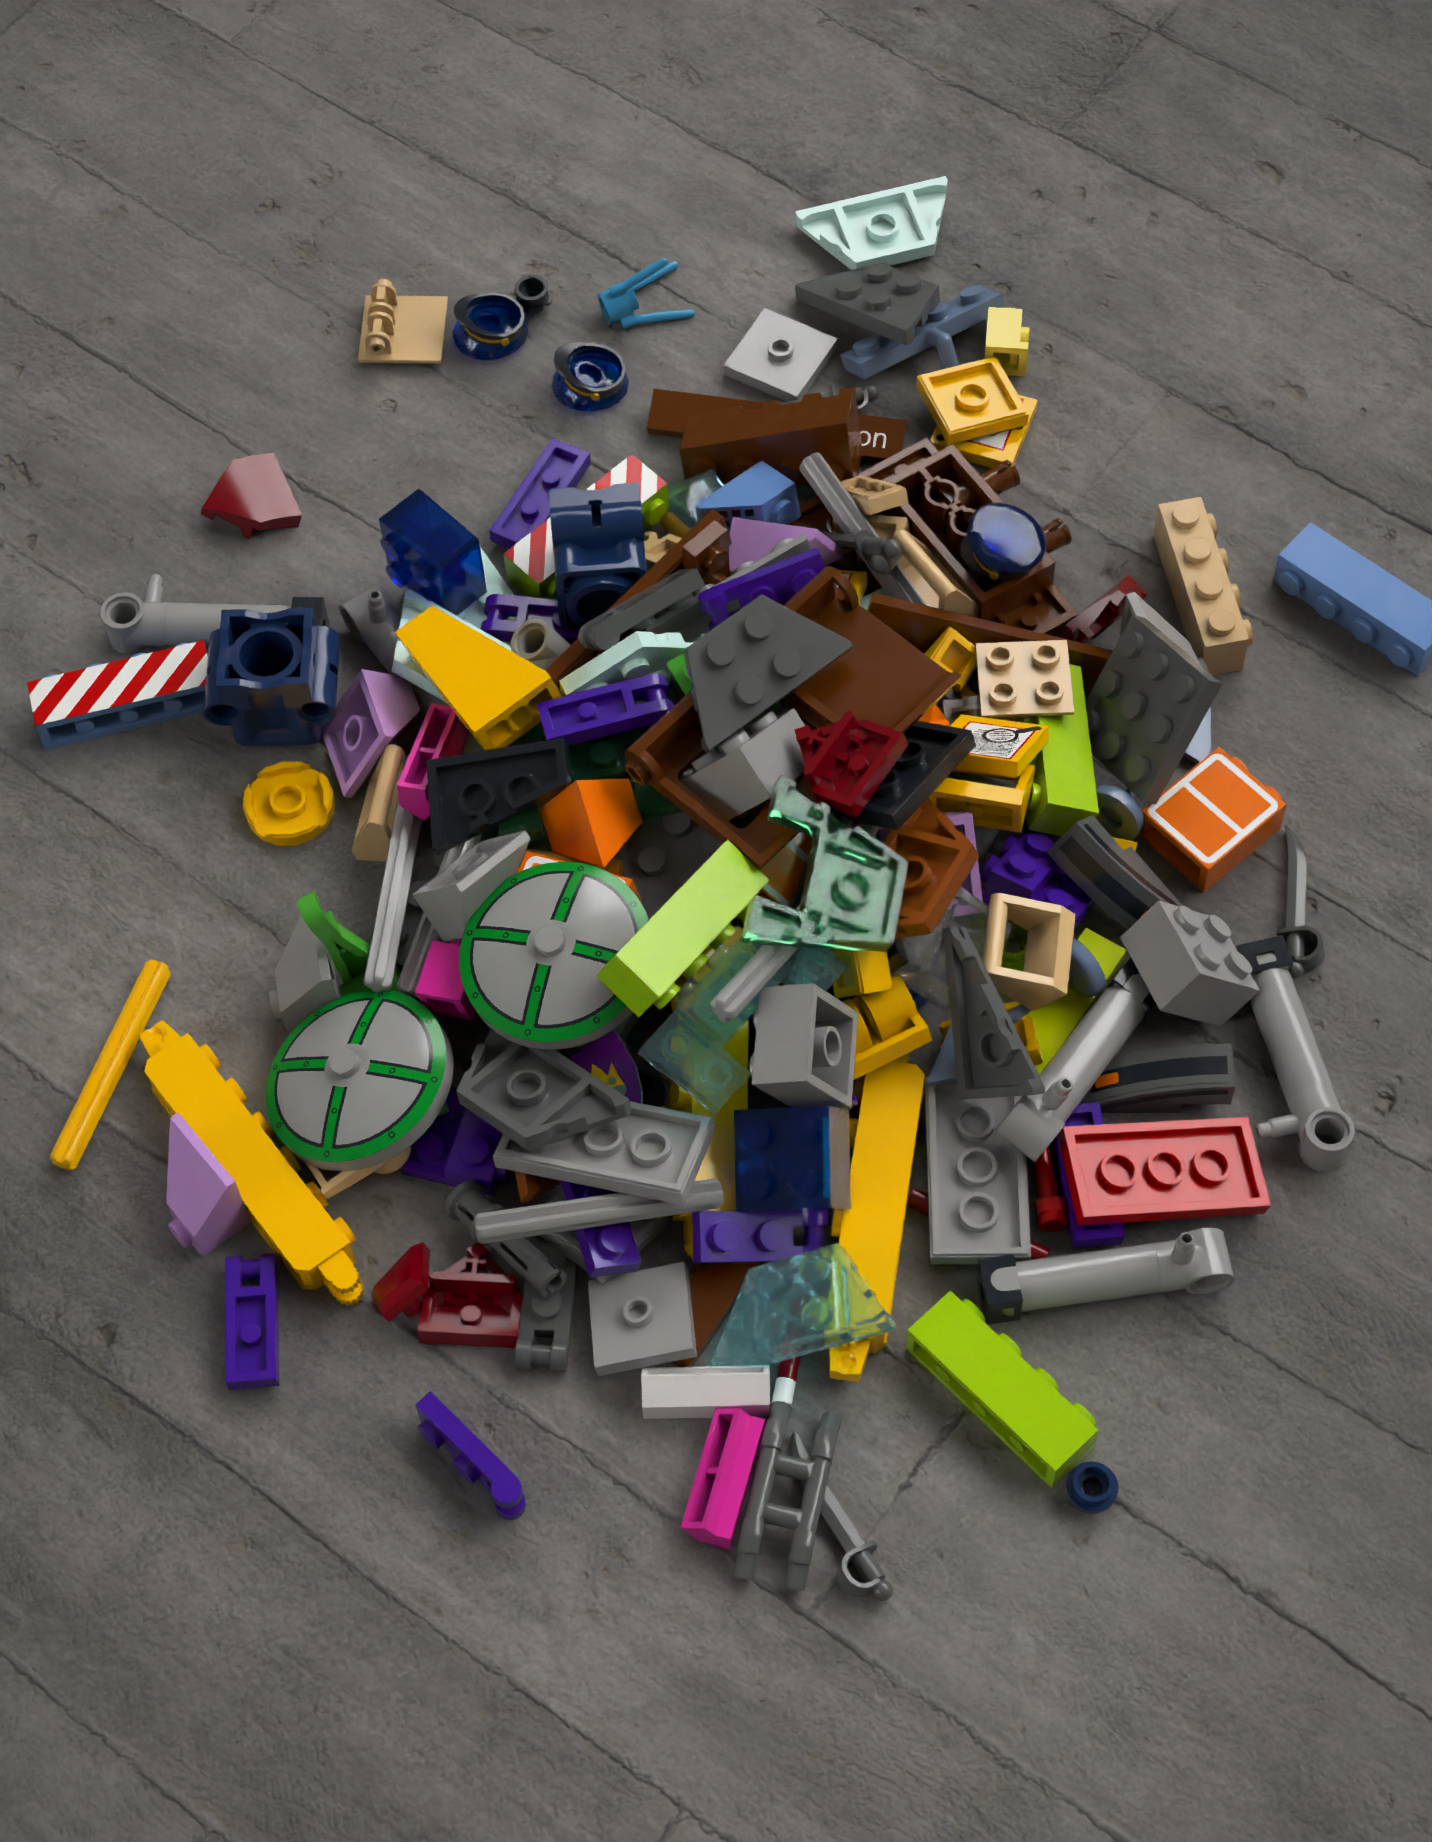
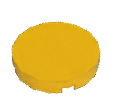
M283 761L265 767L257 774V779L253 781L251 786L248 784L244 791L243 811L250 830L261 840L277 846H297L313 840L328 827L334 816L335 797L328 778L321 771L319 773L317 770L311 769L309 764L300 761Z

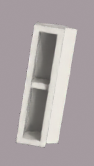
M770 1365L642 1368L641 1386L644 1419L713 1418L715 1408H741L747 1414L755 1417H764L770 1414Z

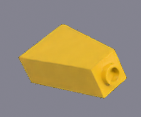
M433 605L395 631L410 657L484 751L510 745L541 722L537 703L562 697L551 676L545 670Z

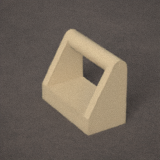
M906 530L896 533L892 539L900 543L901 551L903 552V556L898 561V564L925 603L930 607L978 618L979 606L969 597L932 551Z
M387 745L371 773L352 847L356 860L386 862L398 800L397 783L402 774L406 759L404 750L400 746Z
M1003 893L992 894L989 902L982 962L996 990L1032 1011H1036L1067 995L1076 914L1061 905ZM1007 919L1028 931L1023 971L1001 967Z

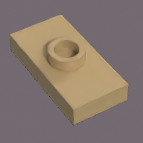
M862 475L840 481L863 515H872L908 503L906 488L900 485Z

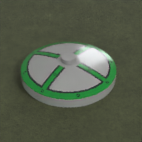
M553 862L525 869L504 880L470 917L463 933L459 952V970L464 990L480 1018L497 1034L509 1041L530 1048L546 1050L566 1049L589 1043L616 1028L632 1013L595 975L648 922L649 917L641 901L627 884L615 875L596 866L577 862Z
M360 991L325 1004L306 1017L290 1033L271 1065L266 1084L265 1103L269 1122L274 1132L299 1159L314 1167L325 1170H360L395 1157L416 1142L426 1132L440 1113L447 1099L454 1070L453 1052L449 1038L444 1028L429 1009L416 999L395 991Z

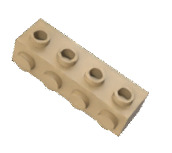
M1201 497L1158 504L1153 537L1186 639L1190 642L1196 657L1204 659L1208 672L1211 675L1243 670L1247 647L1253 644V632L1249 620H1243L1240 613L1241 598L1236 583L1230 584L1227 575L1229 572L1228 557L1224 548H1218L1216 542L1217 526L1214 515L1212 513L1207 514Z

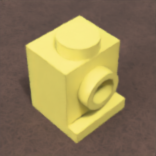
M989 307L985 359L996 356L1007 376L1025 377L1029 327H1021L1022 309Z

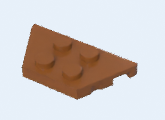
M929 797L898 830L890 831L826 932L825 937L832 947L843 948L878 941H888L932 934L978 860L979 854L973 844L962 832L955 828L952 821L943 812H940L935 807Z

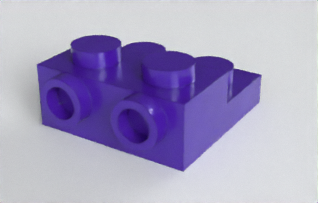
M1025 831L1020 838L1010 835L1005 841L999 857L992 855L981 875V881L986 883L982 895L984 903L989 905L992 894L1003 893L1061 905L1076 914L1074 930L1096 904L1047 854V851L1054 843L1048 837Z
M450 1087L446 1099L449 1112L441 1116L438 1114L426 1132L411 1145L410 1156L400 1168L401 1173L457 1187L465 1181L474 1180L483 1187L485 1195L495 1197L499 1182H507L511 1174V1170L496 1168L493 1160L494 1152L503 1133L461 1105L456 1091L457 1088Z

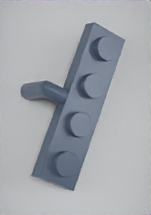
M982 285L967 287L960 292L959 297L947 303H938L934 311L928 314V320L923 327L915 326L913 329L914 340L911 344L906 346L882 335L876 338H864L853 345V349L840 355L844 369L862 379H866L931 346L937 347L943 369L958 366L959 362L951 336L987 319L989 307L1005 308L1002 294L985 288Z

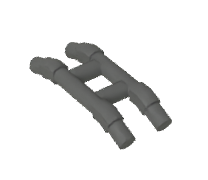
M777 1401L772 1404L769 1418L765 1425L751 1493L741 1529L733 1576L754 1580L764 1525L770 1524L794 1529L795 1532L784 1586L804 1591L830 1467L841 1425V1417L837 1413L829 1411L822 1414L813 1445L811 1460L782 1455L786 1429L792 1410L787 1403ZM776 1475L806 1481L800 1509L770 1503Z

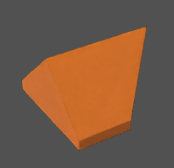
M629 779L576 780L539 808L552 852L561 853L564 856L605 868L635 830L644 824Z

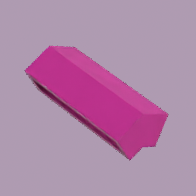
M430 704L397 783L399 805L423 821L430 816L426 760L460 755L469 730L450 706Z
M715 1408L680 1527L698 1541L731 1549L763 1437L765 1419L751 1416L741 1408Z

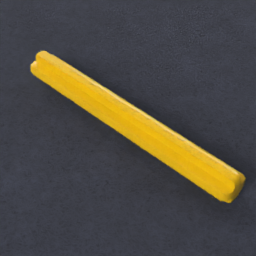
M153 959L145 962L50 1154V1159L54 1165L69 1171L77 1167L140 1039L139 1035L143 1033L169 980L171 973L165 963Z

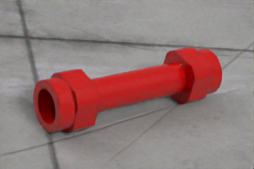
M1049 1145L1035 1162L1033 1161L1039 1199L1035 1202V1214L1041 1231L1055 1232L1068 1226L1066 1200L1058 1195Z

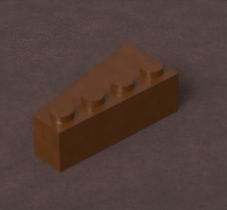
M855 387L840 389L839 395L822 398L820 392L803 395L802 401L780 404L779 399L764 401L760 408L745 410L742 406L689 414L680 446L685 481L728 483L760 461H763L795 482V485L811 486L800 471L799 466L807 456L816 452L823 456L840 481L857 477L863 451Z

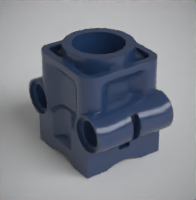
M639 482L614 484L598 490H582L573 487L549 489L559 620L564 628L580 629L585 623L605 613L647 572Z
M288 608L272 613L255 612L247 609L221 610L220 629L213 631L209 638L203 716L210 723L219 726H231L234 739L241 746L311 745L319 742L323 738L324 723L332 721L336 715L340 635L332 628L318 626L313 608Z

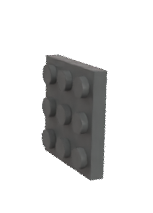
M1132 615L1085 702L1092 755L1141 801L1156 805L1220 690L1222 683L1146 618Z

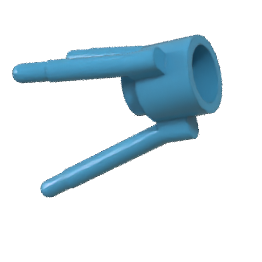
M662 258L625 281L597 293L598 302L607 323L611 325L620 322L624 330L636 324L693 317L695 312L692 309L640 315L633 314V311L639 309L635 291L677 269L679 266L678 262L672 261L668 263L666 258Z

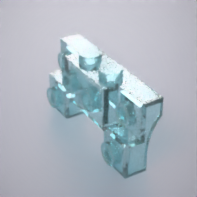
M772 906L732 947L726 942L718 947L705 963L711 970L700 982L691 977L673 997V1000L679 1004L675 1011L645 1042L638 1052L656 1070L676 1082L714 1116L751 1075L723 1047L754 1014V1010L759 1003V992L736 1018L731 1019L727 1023L719 1021L717 1015L711 1012L710 1003L786 920ZM811 934L764 987L779 986L781 983L784 985L814 983L827 991L848 966Z

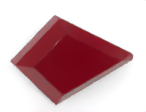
M424 1242L411 1246L373 1287L371 1296L379 1311L388 1322L401 1312L410 1318L421 1310L422 1303L418 1298L428 1291L430 1250Z

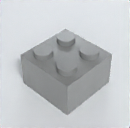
M794 708L778 717L775 716L773 711H770L748 725L752 731L749 734L742 728L720 744L723 749L720 753L715 748L708 754L704 753L694 760L691 764L695 771L680 782L729 821L771 798L804 773V762L796 739L795 729L804 727L805 724Z
M1158 900L1120 937L1160 1011L1221 1027L1260 991L1250 974L1252 972L1250 963L1236 950L1230 939V928L1216 915L1209 916L1192 911L1186 906L1179 907Z
M814 983L763 987L759 991V1003L754 1010V1025L756 1028L755 1051L750 1058L749 1065L752 1085L797 1111L851 1108L858 1012Z

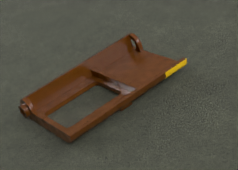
M832 566L824 567L783 605L850 640L853 644V647L847 653L778 702L787 710L794 708L801 720L813 730L840 721L845 712L853 709L858 721L866 719L905 733L962 678V675L957 671L950 673L860 606L857 592L852 583ZM692 689L625 750L627 762L624 764L625 769L640 785L644 786L646 783H649L720 843L723 844L728 839L751 863L761 870L818 816L827 805L815 799L811 786L805 774H803L752 823L741 829L733 826L679 781V778L692 766L691 763L705 753L702 749L701 739L703 736L698 711L694 709Z

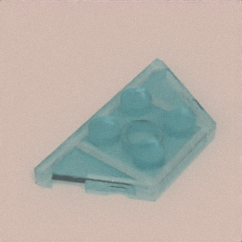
M839 1243L749 1268L710 1366L769 1365L896 1330V1324L876 1298V1293L867 1280L859 1273L858 1267L849 1253Z

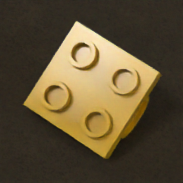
M897 974L891 976L892 988L889 990L861 994L852 1000L848 998L842 1001L858 1012L853 1080L933 1041L929 1027L919 1015L908 988Z

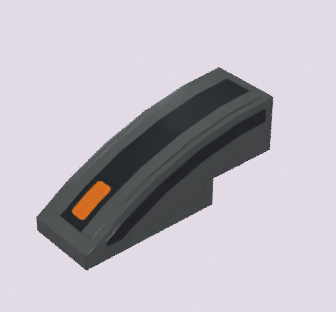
M1093 815L1076 822L1047 851V854L1090 898L1128 929L1158 900L1179 907L1182 906L1132 847L1123 850Z
M1232 1043L1173 1046L1115 1056L1082 1099V1104L1099 1102L1101 1113H1180L1182 1104H1231L1236 1087Z

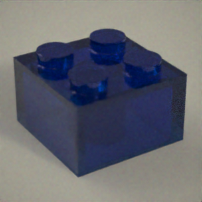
M417 489L379 518L382 534L380 543L385 551L388 564L386 572L398 587L403 588L405 586L423 596L427 601L434 602L456 616L487 593L479 539L421 489Z
M833 1106L734 1110L736 1211L851 1209L849 1109Z

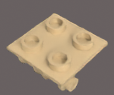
M379 279L371 287V295L365 296L358 363L442 364L448 296H397L391 281Z
M1067 640L975 644L981 717L1017 722V717L1074 715Z

